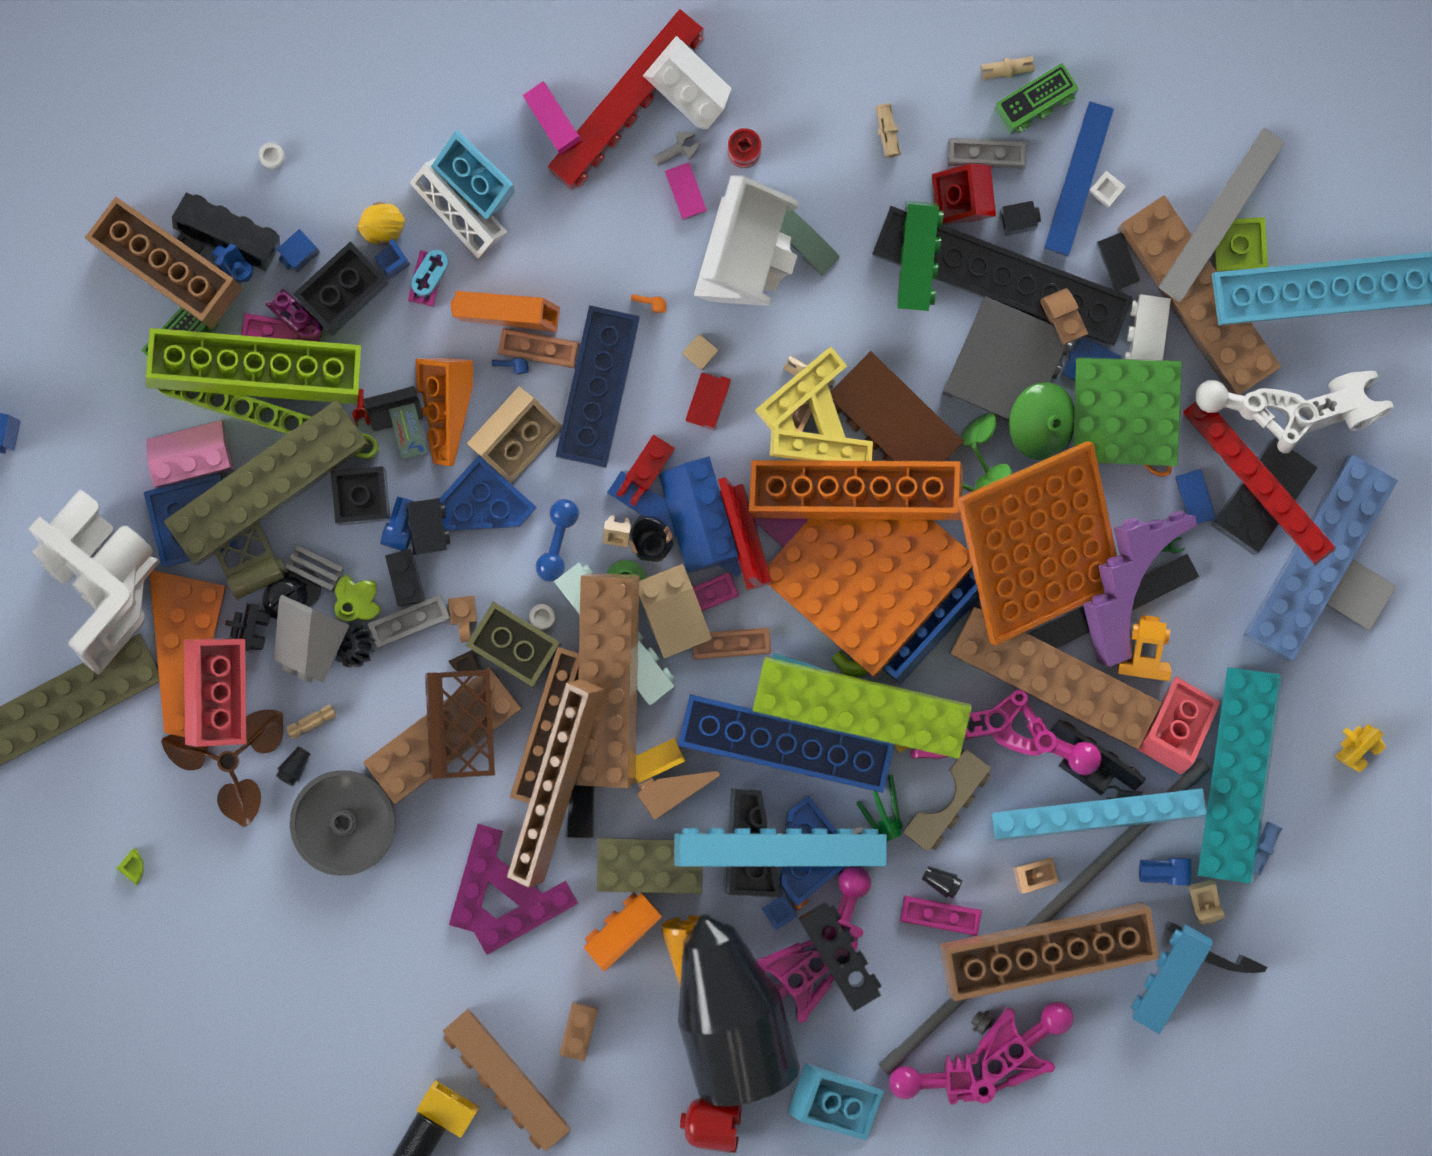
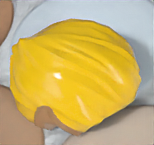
M376 202L363 211L357 224V231L369 243L378 246L390 244L389 241L392 239L397 241L405 225V217H403V214L400 213V210L394 204Z

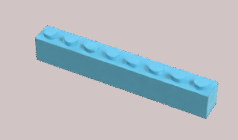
M1203 789L994 812L992 813L995 841L1205 818L1206 809Z
M682 828V834H674V866H886L887 834H878V829H862V834H853V829H837V834H827V829H811V834H802V829H786V834H776V829L765 828L760 829V834H750V829L735 828L734 834H724V829L708 828V834H698L697 828Z

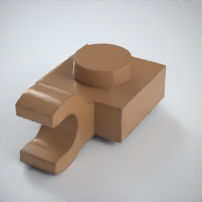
M475 596L449 598L451 625H459L460 641L468 642L471 638L470 623L478 622Z

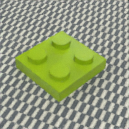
M1265 217L1237 218L1233 221L1214 250V266L1217 272L1268 267Z

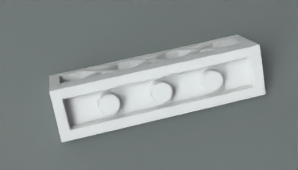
M434 158L422 166L410 181V184L478 259L485 254L493 243L502 239L507 234V231L494 216L486 220L431 167L436 159ZM424 175L431 183V190L426 189L420 182ZM439 196H444L448 201V209L443 208L440 204ZM456 215L462 216L465 220L466 228L460 227L457 223ZM473 234H478L485 242L481 248L474 242Z

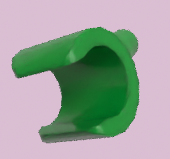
M1176 537L1161 552L1169 551L1173 554L1182 552L1185 548L1176 549L1174 541L1183 538Z

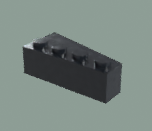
M731 788L728 834H734L735 828L750 829V834H760V829H768L761 790ZM726 866L725 893L729 895L781 897L776 866Z

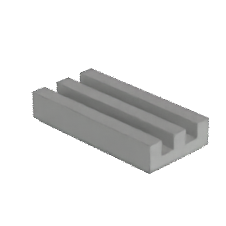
M296 545L294 553L285 566L288 571L331 592L344 570L343 567L299 545ZM299 554L336 571L335 575L299 558ZM295 562L331 579V583L329 584L294 567Z

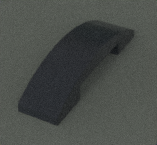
M1170 921L1166 924L1172 935L1176 929L1179 931L1182 929L1181 926ZM1210 951L1204 961L1212 965L1235 972L1260 973L1267 970V966L1240 954L1235 963Z

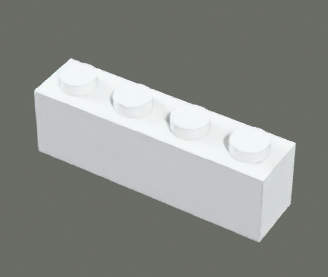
M1140 294L1136 301L1132 300L1130 316H1134L1133 326L1128 327L1126 341L1130 342L1129 352L1125 351L1124 359L1163 360L1171 298Z

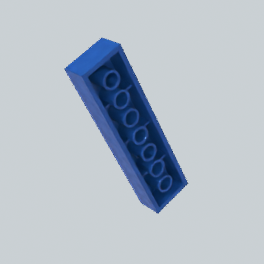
M689 695L678 746L884 793L894 748L893 743L754 712L752 708Z

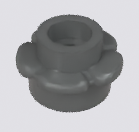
M989 1010L984 1013L979 1011L971 1021V1024L974 1025L972 1029L974 1032L977 1031L983 1035L991 1026L994 1018L989 1014Z

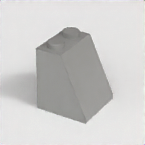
M281 595L278 607L273 660L283 664L281 669L288 673L296 675L298 671L297 677L311 683L313 679L324 682L349 625Z

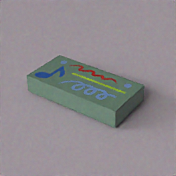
M415 403L389 409L402 460L427 454Z

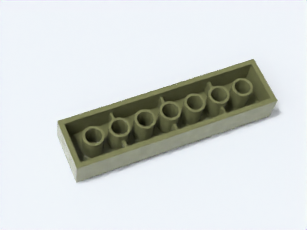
M335 400L164 520V523L194 565H200L330 474L331 471H334L370 446V444L342 404Z

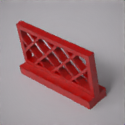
M726 477L718 479L721 498L737 550L738 562L746 589L750 591L772 584L773 581L755 520L749 512V500L743 483L733 486Z

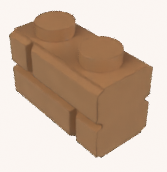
M575 1001L572 1002L559 1055L581 1061L586 1060L599 1007Z

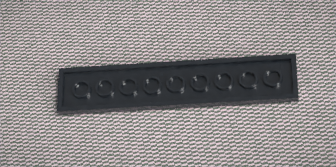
M890 206L873 250V256L902 266L903 226L907 211ZM947 226L937 227L936 237L941 238L940 253H935L934 263L938 264L936 280L981 297H989L1047 322L1049 321L1040 300L1067 288L1079 308L1078 312L1088 332L1086 336L1113 347L1115 346L1133 299L1132 296Z

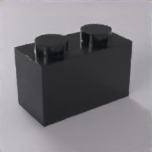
M439 498L406 503L413 555L447 550L446 545L450 544L448 529L443 527L442 519H446L444 503H440Z
M408 549L385 555L397 606L402 608L425 601L413 551Z

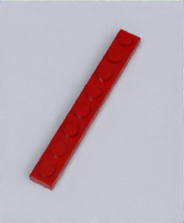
M1196 402L1183 411L1188 421L1314 565H1317L1336 550L1334 544L1218 412L1208 413L1201 410Z

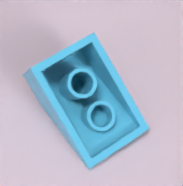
M805 1063L787 1112L800 1122L867 1140L884 1090L831 1070Z

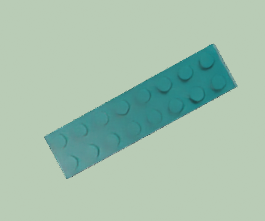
M1227 667L1198 876L1254 884L1283 676L1280 674Z

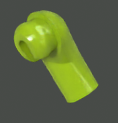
M841 650L831 657L844 675L862 677L867 674V671L856 661H849Z

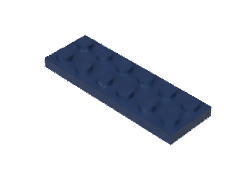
M589 305L557 447V458L607 468L640 316Z

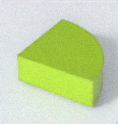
M133 848L116 869L135 885H138L143 877L144 863L140 853Z

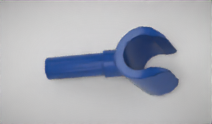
M522 358L509 361L492 360V366L514 367L515 374L529 372L528 362Z

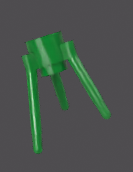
M889 775L888 780L894 820L892 816L887 817L877 791L873 792V796L882 818L877 821L878 825L862 802H856L871 827L878 829V834H887V841L901 836L900 828L903 827L899 816L893 775Z

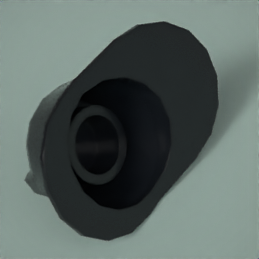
M298 568L308 574H311L319 578L312 570H309L307 568ZM288 571L284 574L285 578L270 584L265 589L262 596L263 607L265 611L271 613V618L277 620L281 595L310 607L318 600L321 586Z

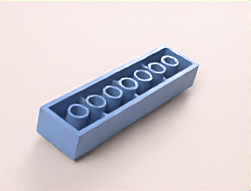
M1354 454L1346 457L1311 517L1313 522L1334 544L1336 550L1317 565H1314L1302 550L1295 545L1243 636L1288 662L1294 661L1398 480Z

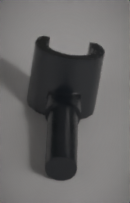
M1111 785L1108 788L1116 789L1117 795L1115 798L1106 797V799L1142 796L1143 791L1120 790L1118 786Z

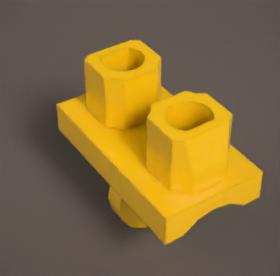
M1367 724L1363 729L1358 726L1353 732L1345 728L1342 733L1346 739L1340 743L1343 748L1335 757L1339 762L1357 772H1361L1368 764L1363 757L1368 750L1372 754L1377 755L1386 748L1381 738L1384 734L1379 729L1373 728L1370 724Z

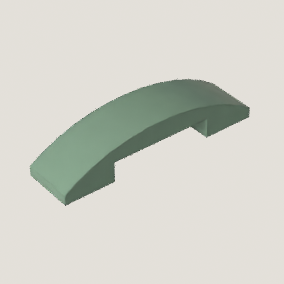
M786 210L780 232L791 237L790 245L823 276L840 256L793 210Z

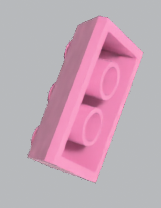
M222 420L146 439L148 465L155 488L217 473L223 474L235 471Z

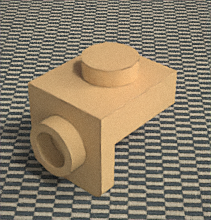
M1213 879L1188 886L1193 912L1200 924H1212L1225 918L1224 911L1220 906L1217 886Z

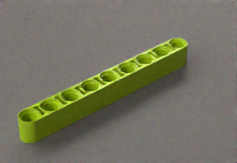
M158 389L159 392L169 398L285 435L293 431L287 429V422L290 418H298L299 426L311 418V416L244 395L223 394L225 402L223 405L215 407L213 399L219 393L200 392L197 398L190 399L189 391H165V389ZM248 402L250 406L249 411L243 415L239 414L237 411L239 404ZM266 410H273V420L268 423L263 422V413ZM362 433L367 441L373 443V450L369 454H362L360 452L354 457L363 460H373L379 454V444L370 435Z

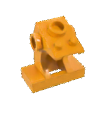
M1145 615L1141 616L1140 620L1135 621L1131 630V639L1135 640L1132 658L1116 664L1118 674L1170 681L1172 673L1170 663L1161 661L1163 646L1169 643L1170 629H1166L1167 623L1160 622V617ZM1143 643L1156 644L1153 657L1140 655Z

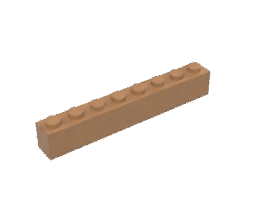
M582 679L566 683L507 875L508 878L527 887L537 885L545 880L604 690Z

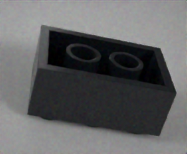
M350 241L293 295L333 336L389 283Z

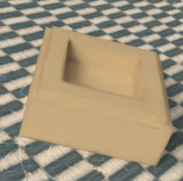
M698 334L682 354L702 371L719 350Z

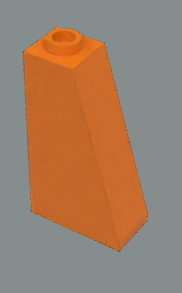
M455 291V298L451 301L452 317L461 321L557 333L560 307L544 298Z

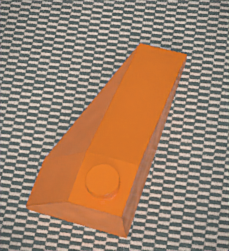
M416 358L417 392L422 393L425 407H422L421 411L422 415L427 416L430 429L427 431V438L433 464L454 466L473 388V360Z

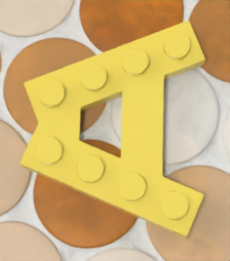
M831 346L755 409L771 430L770 456L808 461H872L873 441L845 438L827 383L844 370L847 365ZM807 400L819 434L796 431L791 414Z

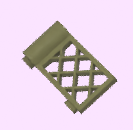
M260 523L251 529L250 534H243L248 536L244 551L230 547V543L224 547L223 554L221 550L216 553L229 588L237 600L285 578L286 565L281 557L276 558ZM255 530L257 531L259 537L254 536ZM252 538L261 541L266 552L258 556L247 553ZM228 549L242 554L239 564L230 569L225 560ZM246 556L251 557V559L244 562Z

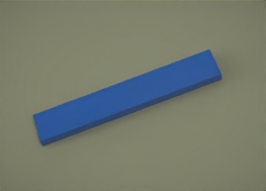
M1091 101L1088 103L1044 246L1046 250L1065 256L1070 254L1114 108Z
M621 471L607 493L640 515L661 519L669 526L672 536L676 538L668 505L664 498L649 489L648 492L643 494L636 506L630 504L631 498L639 489L633 483L630 484L625 495L622 497L616 495L627 475ZM738 558L736 561L718 565L737 578L741 573Z

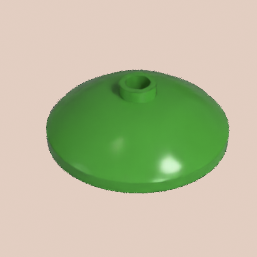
M1040 382L1026 388L1016 399L1010 414L1009 428L1014 445L1024 456L1035 460H1045L1061 453L1068 446L1074 434L1075 406L1065 389L1054 383Z

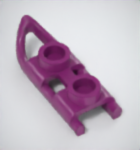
M284 289L280 290V293L275 296L271 303L269 301L265 303L278 318L302 339L314 340L322 333V327L315 317ZM284 311L291 315L289 319L282 314ZM309 322L317 328L312 334H304L300 331Z

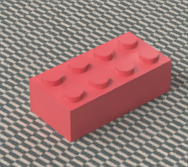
M245 639L184 640L185 745L200 747L246 744Z

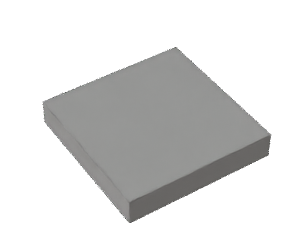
M1352 559L1326 605L1369 631L1395 590L1396 585Z

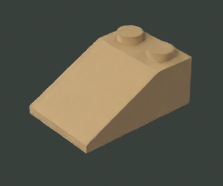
M683 564L639 581V599L664 659L712 640Z

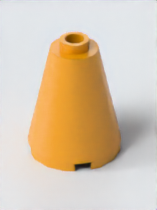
M688 916L689 920L680 921V917H675L661 924V931L679 985H681L683 940L693 930L700 916Z

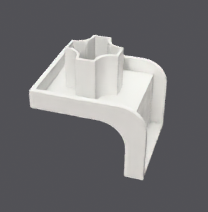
M731 176L726 195L721 198L694 296L709 302L769 306L772 299L762 292H776L780 281L785 276L792 275L797 254L792 253L790 250L791 237L781 233L780 229L786 210L798 209L799 202L786 194L747 177Z

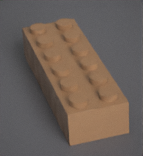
M116 196L85 236V239L98 250L211 330L243 289L228 274Z
M488 667L486 670H489L492 728L494 732L523 709L494 670ZM477 676L466 685L478 694L484 688V676ZM464 687L454 697L464 708L475 698ZM483 692L480 698L485 701V693ZM478 700L467 710L478 721L486 713L485 706ZM452 701L444 708V715L451 722L462 712ZM427 714L363 762L394 804L400 803L430 780ZM464 714L455 725L463 733L467 734L476 723ZM485 718V719L482 721V723H481V724H483L485 727H486V718ZM445 721L446 730L450 725ZM478 726L469 738L478 744L487 737V733ZM453 727L445 735L446 742L453 749L464 738ZM465 740L457 749V752L462 756L474 746ZM446 747V757H447V756L450 754L451 751ZM455 754L449 758L447 766L458 759Z

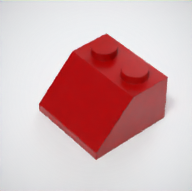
M970 163L932 174L934 202L938 204L939 211H943L942 225L976 222L996 217L991 165Z

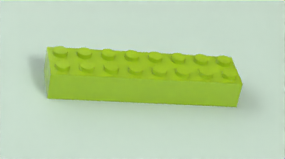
M150 328L146 388L334 402L337 400L340 403L357 404L361 345Z
M765 657L752 711L959 759L971 712V705Z

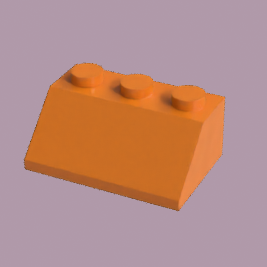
M633 892L623 902L626 907L620 913L614 910L604 920L607 925L601 931L595 928L585 938L588 943L584 946V949L604 972L663 916L642 892L638 896Z

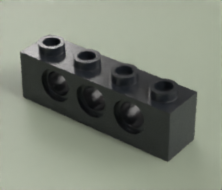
M824 902L798 918L854 1012L881 996L878 991L882 987L874 973L868 974L864 967L868 962L861 950L855 952L851 945L855 940L848 928H841L838 923L841 916L834 905L829 907ZM826 926H833L835 928V935L831 939L822 938L821 932ZM841 948L847 949L849 953L848 958L843 962L836 961L835 953ZM854 971L861 972L862 974L861 981L856 985H852L848 981L849 975Z

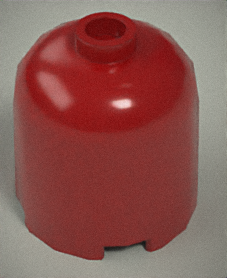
M697 1098L689 1104L686 1113H681L680 1129H685V1138L693 1147L736 1153L739 1137L736 1136L737 1129H735V1125H741L742 1104L715 1106L704 1101L702 1098Z

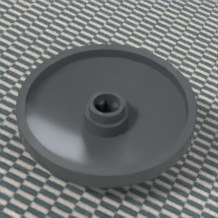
M347 770L328 772L310 781L298 794L290 814L292 841L301 857L315 869L337 876L357 874L378 863L391 846L396 828L394 807L384 789L372 778Z

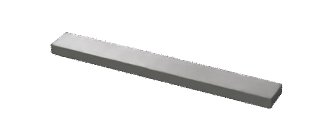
M1265 127L1259 132L1158 286L1178 302L1184 298L1285 143Z

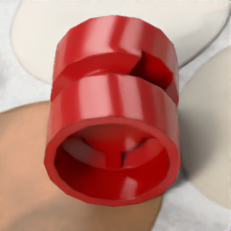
M748 128L738 129L730 135L728 140V157L739 168L754 166L761 156V140L759 135Z

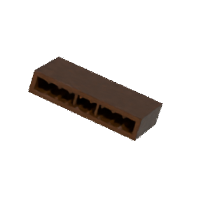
M872 351L830 391L837 414L841 412L848 419L845 423L855 433L860 431L865 435L866 438L864 440L873 441V450L875 451L878 448L885 455L883 457L884 461H946L964 442Z

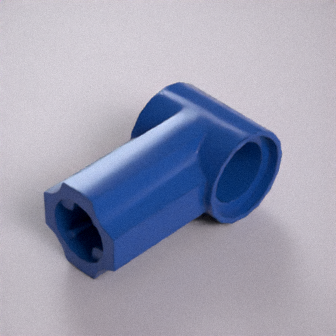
M397 496L390 521L386 523L382 533L381 545L400 551L408 549L411 538L405 504L415 501Z
M1191 859L1140 860L1139 882L1191 885Z

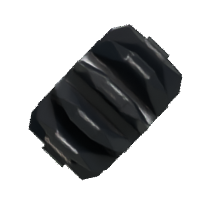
M348 624L349 627L337 651L335 660L342 662V665L345 667L364 666V662L371 661L369 653L375 652L371 648V644L376 640L370 638L372 631L364 629V626L361 624Z

